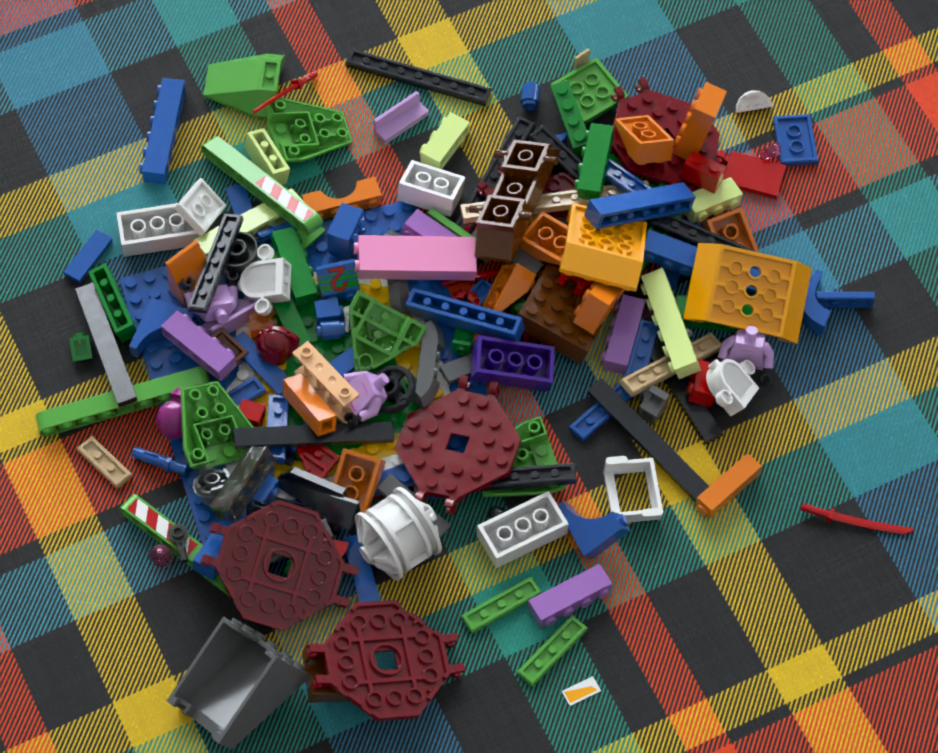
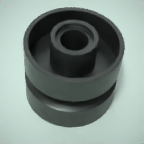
M239 232L224 270L225 276L229 271L230 278H234L235 271L238 272L237 284L247 266L262 260L257 255L258 245L252 235L246 232Z

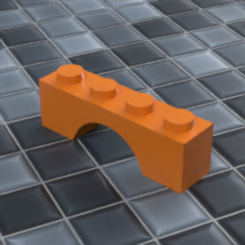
M376 177L357 181L355 190L349 196L341 199L330 198L320 190L302 195L304 203L316 211L322 220L334 218L341 203L363 210L374 209L382 205V195Z

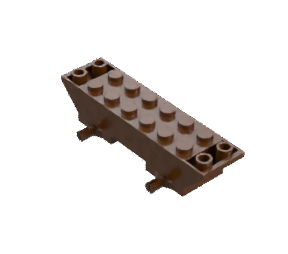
M513 140L511 146L506 151L497 149L494 151L495 158H504L501 166L502 175L493 194H489L481 206H469V213L479 214L476 222L475 258L512 263L530 221H533L535 208L553 167L558 163L560 149L550 148V144Z

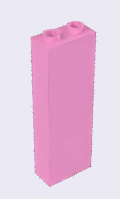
M359 235L357 243H354V254H357L355 272H358V279L475 280L476 277L475 237Z

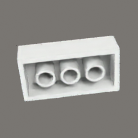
M178 203L117 212L124 257L184 248L191 244L194 239L198 238L199 234L175 210V206Z
M549 491L477 525V537L495 568L501 567L568 533V522Z

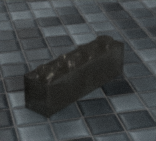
M249 446L209 507L219 520L238 521L277 462L268 447Z

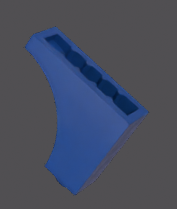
M151 298L129 345L131 356L139 358L142 351L149 344L163 338L161 325L177 310L182 314H187L193 323L198 326L196 314L189 312L186 308Z
M565 502L558 504L559 509L568 522V529L582 554L586 557L593 559L630 532L629 522L623 514L611 512L600 518L587 519L579 515L571 504Z

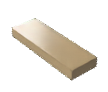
M93 436L77 447V451L117 490L132 478V474Z

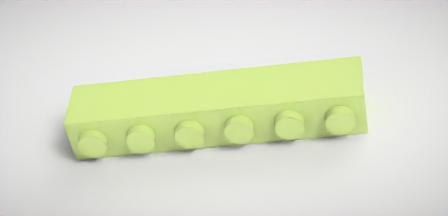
M292 188L289 189L291 193L302 200ZM262 203L241 214L244 221L239 232H246L255 238V233L264 231L271 225L286 222V220ZM219 226L194 239V241L196 240L199 243L206 259Z
M660 268L641 276L643 284L640 286L644 295L649 297L646 303L649 310L654 311V315H651L655 326L659 325L660 330L657 331L660 341L665 342L666 346L662 348L666 357L671 359L668 365L672 374L676 372L678 378L681 379L701 371L664 269Z

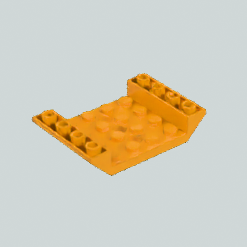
M572 202L567 216V222L569 223L559 272L568 276L581 277L587 281L593 280L607 286L612 285L626 291L636 292L644 259L647 222L638 221L596 230L584 215L587 206Z
M698 243L683 319L698 323L705 321L746 330L748 326H754L758 329V333L777 337L779 341L797 344L812 268L795 260L728 245ZM751 267L759 269L760 274L758 277L750 275ZM747 286L755 288V296H749L746 293ZM744 305H749L752 308L751 315H745L742 312Z

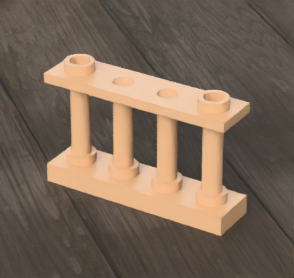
M307 341L292 352L302 364L301 367L294 371V375L301 374L336 414V419L341 424H347L344 416L349 412L353 413L350 403L357 399L359 394Z

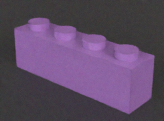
M418 209L404 223L401 233L404 236L458 237Z
M623 294L622 300L617 301L615 312L618 314L616 318H612L610 328L613 331L612 334L608 333L606 339L608 349L607 351L603 350L601 361L604 362L603 370L626 374L639 323L644 313L645 299Z
M177 310L161 325L164 337L219 381L237 366L234 352L229 348L225 349L216 337H210L202 326L195 325L187 314H182Z
M599 563L528 600V610L540 628L544 626L549 627L556 623L557 619L563 616L565 618L569 617L578 608H586L592 604V601L607 597L611 592L612 582Z

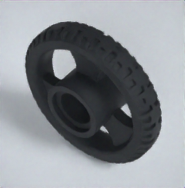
M399 365L387 366L376 372V375L384 373L388 376L391 374V377H388L389 382L384 386V390L387 394V399L390 402H396L392 406L382 405L379 412L395 414L404 410L405 407L407 408L410 405L409 403L412 402L413 397H415L416 380L413 374L407 368ZM404 376H406L409 383L406 394L403 386L399 383Z

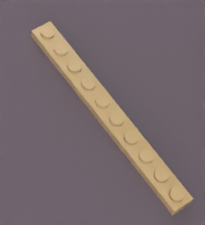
M648 180L643 181L645 184L649 186ZM614 185L604 186L602 197L623 194L624 192ZM575 190L542 194L534 214H540L542 211L549 213L569 210L572 202L587 206L589 200L578 198L577 191ZM484 202L460 205L464 224L477 222L479 217L477 213H469V206H481Z

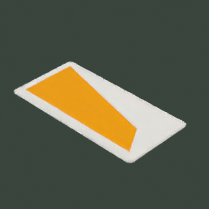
M592 676L563 690L562 693L571 706L601 690Z

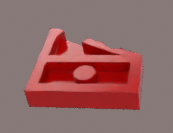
M300 446L296 449L306 472L325 479L340 461V456L325 446Z

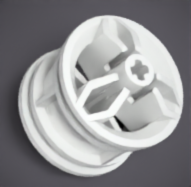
M397 487L393 490V494L367 509L364 513H357L354 517L358 542L363 544L359 548L362 557L368 564L375 565L396 581L403 578V573H407L410 569L431 557L432 554L438 555L442 551L438 526L432 523L437 519L435 512L428 504L415 499L402 487Z

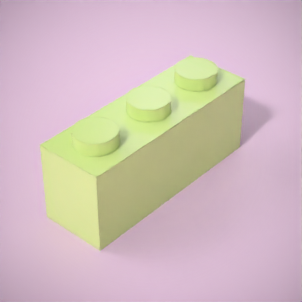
M450 112L447 118L444 117L441 120L437 131L434 130L428 143L422 145L419 152L420 162L443 169L470 133V122Z
M262 128L248 132L244 149L253 163L281 185L287 184L290 168L266 130Z
M731 177L722 181L715 194L703 188L692 192L696 198L691 211L684 214L691 223L702 222L707 217L717 216L725 210L738 207L743 193Z

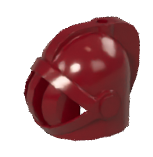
M271 326L264 328L258 333L255 344L262 360L269 364L280 366L293 356L292 352L298 349L300 339L295 333L285 327Z

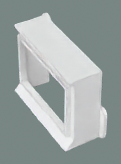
M626 456L608 457L603 474L610 513L623 514L628 522L661 521L663 508L653 458L628 460ZM645 472L651 508L620 512L614 475Z

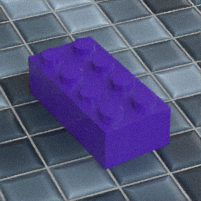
M478 335L472 344L470 381L484 383L494 381L499 382V385L547 392L553 384L555 347Z

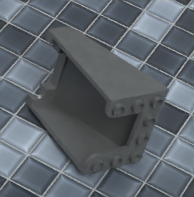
M223 616L167 699V702L173 707L180 708L184 714L192 717L212 734V739L217 743L232 750L303 685L311 675L304 671L306 667L300 662L294 661L290 654L283 650L281 652L278 651L279 646L270 640L266 642L264 634L246 624L243 625L235 618L229 620Z

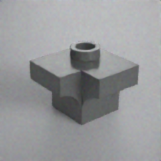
M654 385L639 393L638 399L642 404L639 406L638 415L655 426L668 407L670 395Z

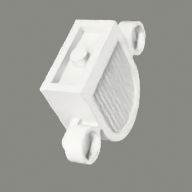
M262 244L257 250V255L262 260L253 262L244 269L238 281V288L256 302L255 311L262 316H266L272 310L271 303L290 301L291 264L284 258L272 259L274 249L268 244Z
M716 359L708 366L709 370L706 375V381L709 390L716 398V403L723 407L730 416L743 410L759 389L750 377L755 372L753 363L750 360H744L738 364L732 359H725L722 362Z

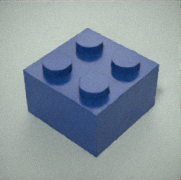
M341 203L327 232L328 254L346 260L351 259L352 254H354V243H357L359 235H365L366 228H364L366 219L363 216V209Z

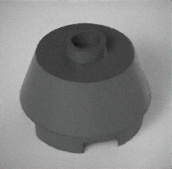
M214 466L201 469L193 482L194 492L201 502L207 506L224 504L229 499L233 486V479L230 473L225 468L223 471L214 469Z

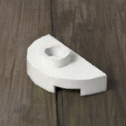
M749 91L739 98L736 104V112L773 107L771 99L765 93Z

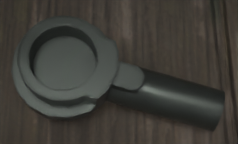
M175 524L170 527L168 537L177 546L180 562L187 563L189 560L185 543L188 538V529L182 524Z

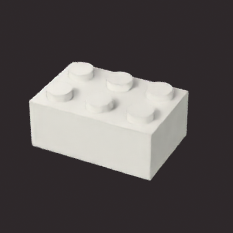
M411 160L399 182L397 200L427 210L433 208L442 215L451 217L463 194L465 177Z

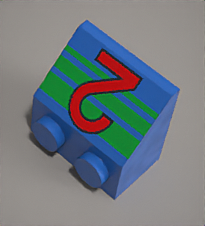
M354 259L316 267L321 300L338 298V303L352 302L357 290L360 291Z

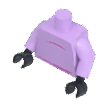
M229 271L227 272L225 281L229 284V287L227 285H219L217 287L207 314L193 313L199 315L205 322L218 321L220 324L226 323L238 303V288L235 286L238 272L235 271L234 278H230ZM191 277L187 278V284L183 278L179 283L180 289L186 292L184 296L187 305L194 292V289H190L194 282Z
M748 326L746 330L739 329L735 335H731L722 342L718 354L719 362L725 359H732L739 364L744 360H750L755 369L763 371V368H765V372H763L760 378L761 382L763 383L765 375L769 376L770 383L772 382L773 374L771 368H773L774 352L769 343L765 342V335L758 333L756 327Z
M368 371L343 374L342 377L359 394V397L350 403L353 413L349 412L344 416L348 426L354 428L357 426L358 421L362 422L378 415L382 404L387 399L384 386L389 382V379L384 373L376 375Z

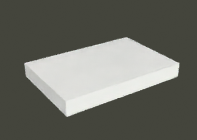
M200 178L175 206V210L199 236H202L225 209L226 204Z

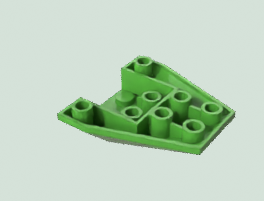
M262 54L209 64L204 98L256 118H267V106L256 114H253L252 111L277 95L280 72H283L285 55Z
M286 98L277 99L267 106V130L285 162H304L352 143L342 111Z
M218 381L181 389L183 450L190 468L196 470L210 466L217 468L237 463L263 450V448L235 449L233 429L253 426Z
M541 416L522 422L515 427L522 443L512 468L557 464ZM566 485L482 491L484 497L534 496L548 491L552 494L567 487Z

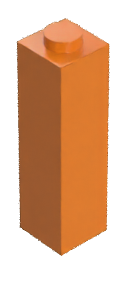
M301 374L283 379L282 395L317 436H321L335 431L336 414Z
M747 453L697 497L695 506L698 512L711 519L760 475L762 465Z

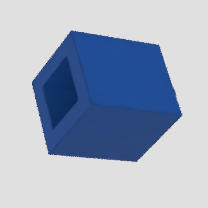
M338 298L314 301L317 326L320 321H341V317H344L343 305L338 304Z

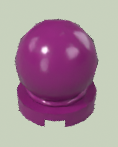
M175 388L169 396L171 401L163 404L156 415L157 427L161 434L175 440L183 438L181 388Z

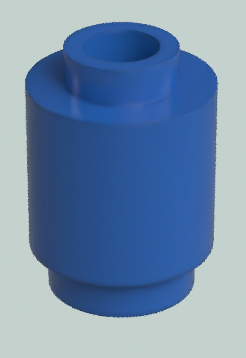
M529 81L522 85L521 104L525 110H535L539 105L541 87L536 82Z
M320 321L319 325L316 326L317 337H321L322 341L345 337L344 321Z

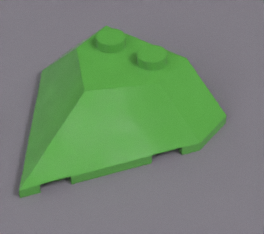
M357 290L349 306L355 372L370 371L398 356L410 347H414L419 343L427 326Z

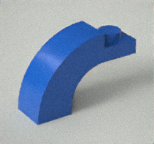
M816 269L813 276H810L802 321L809 329L822 336L829 321L831 311L822 307L816 299L815 293L823 275L822 271Z

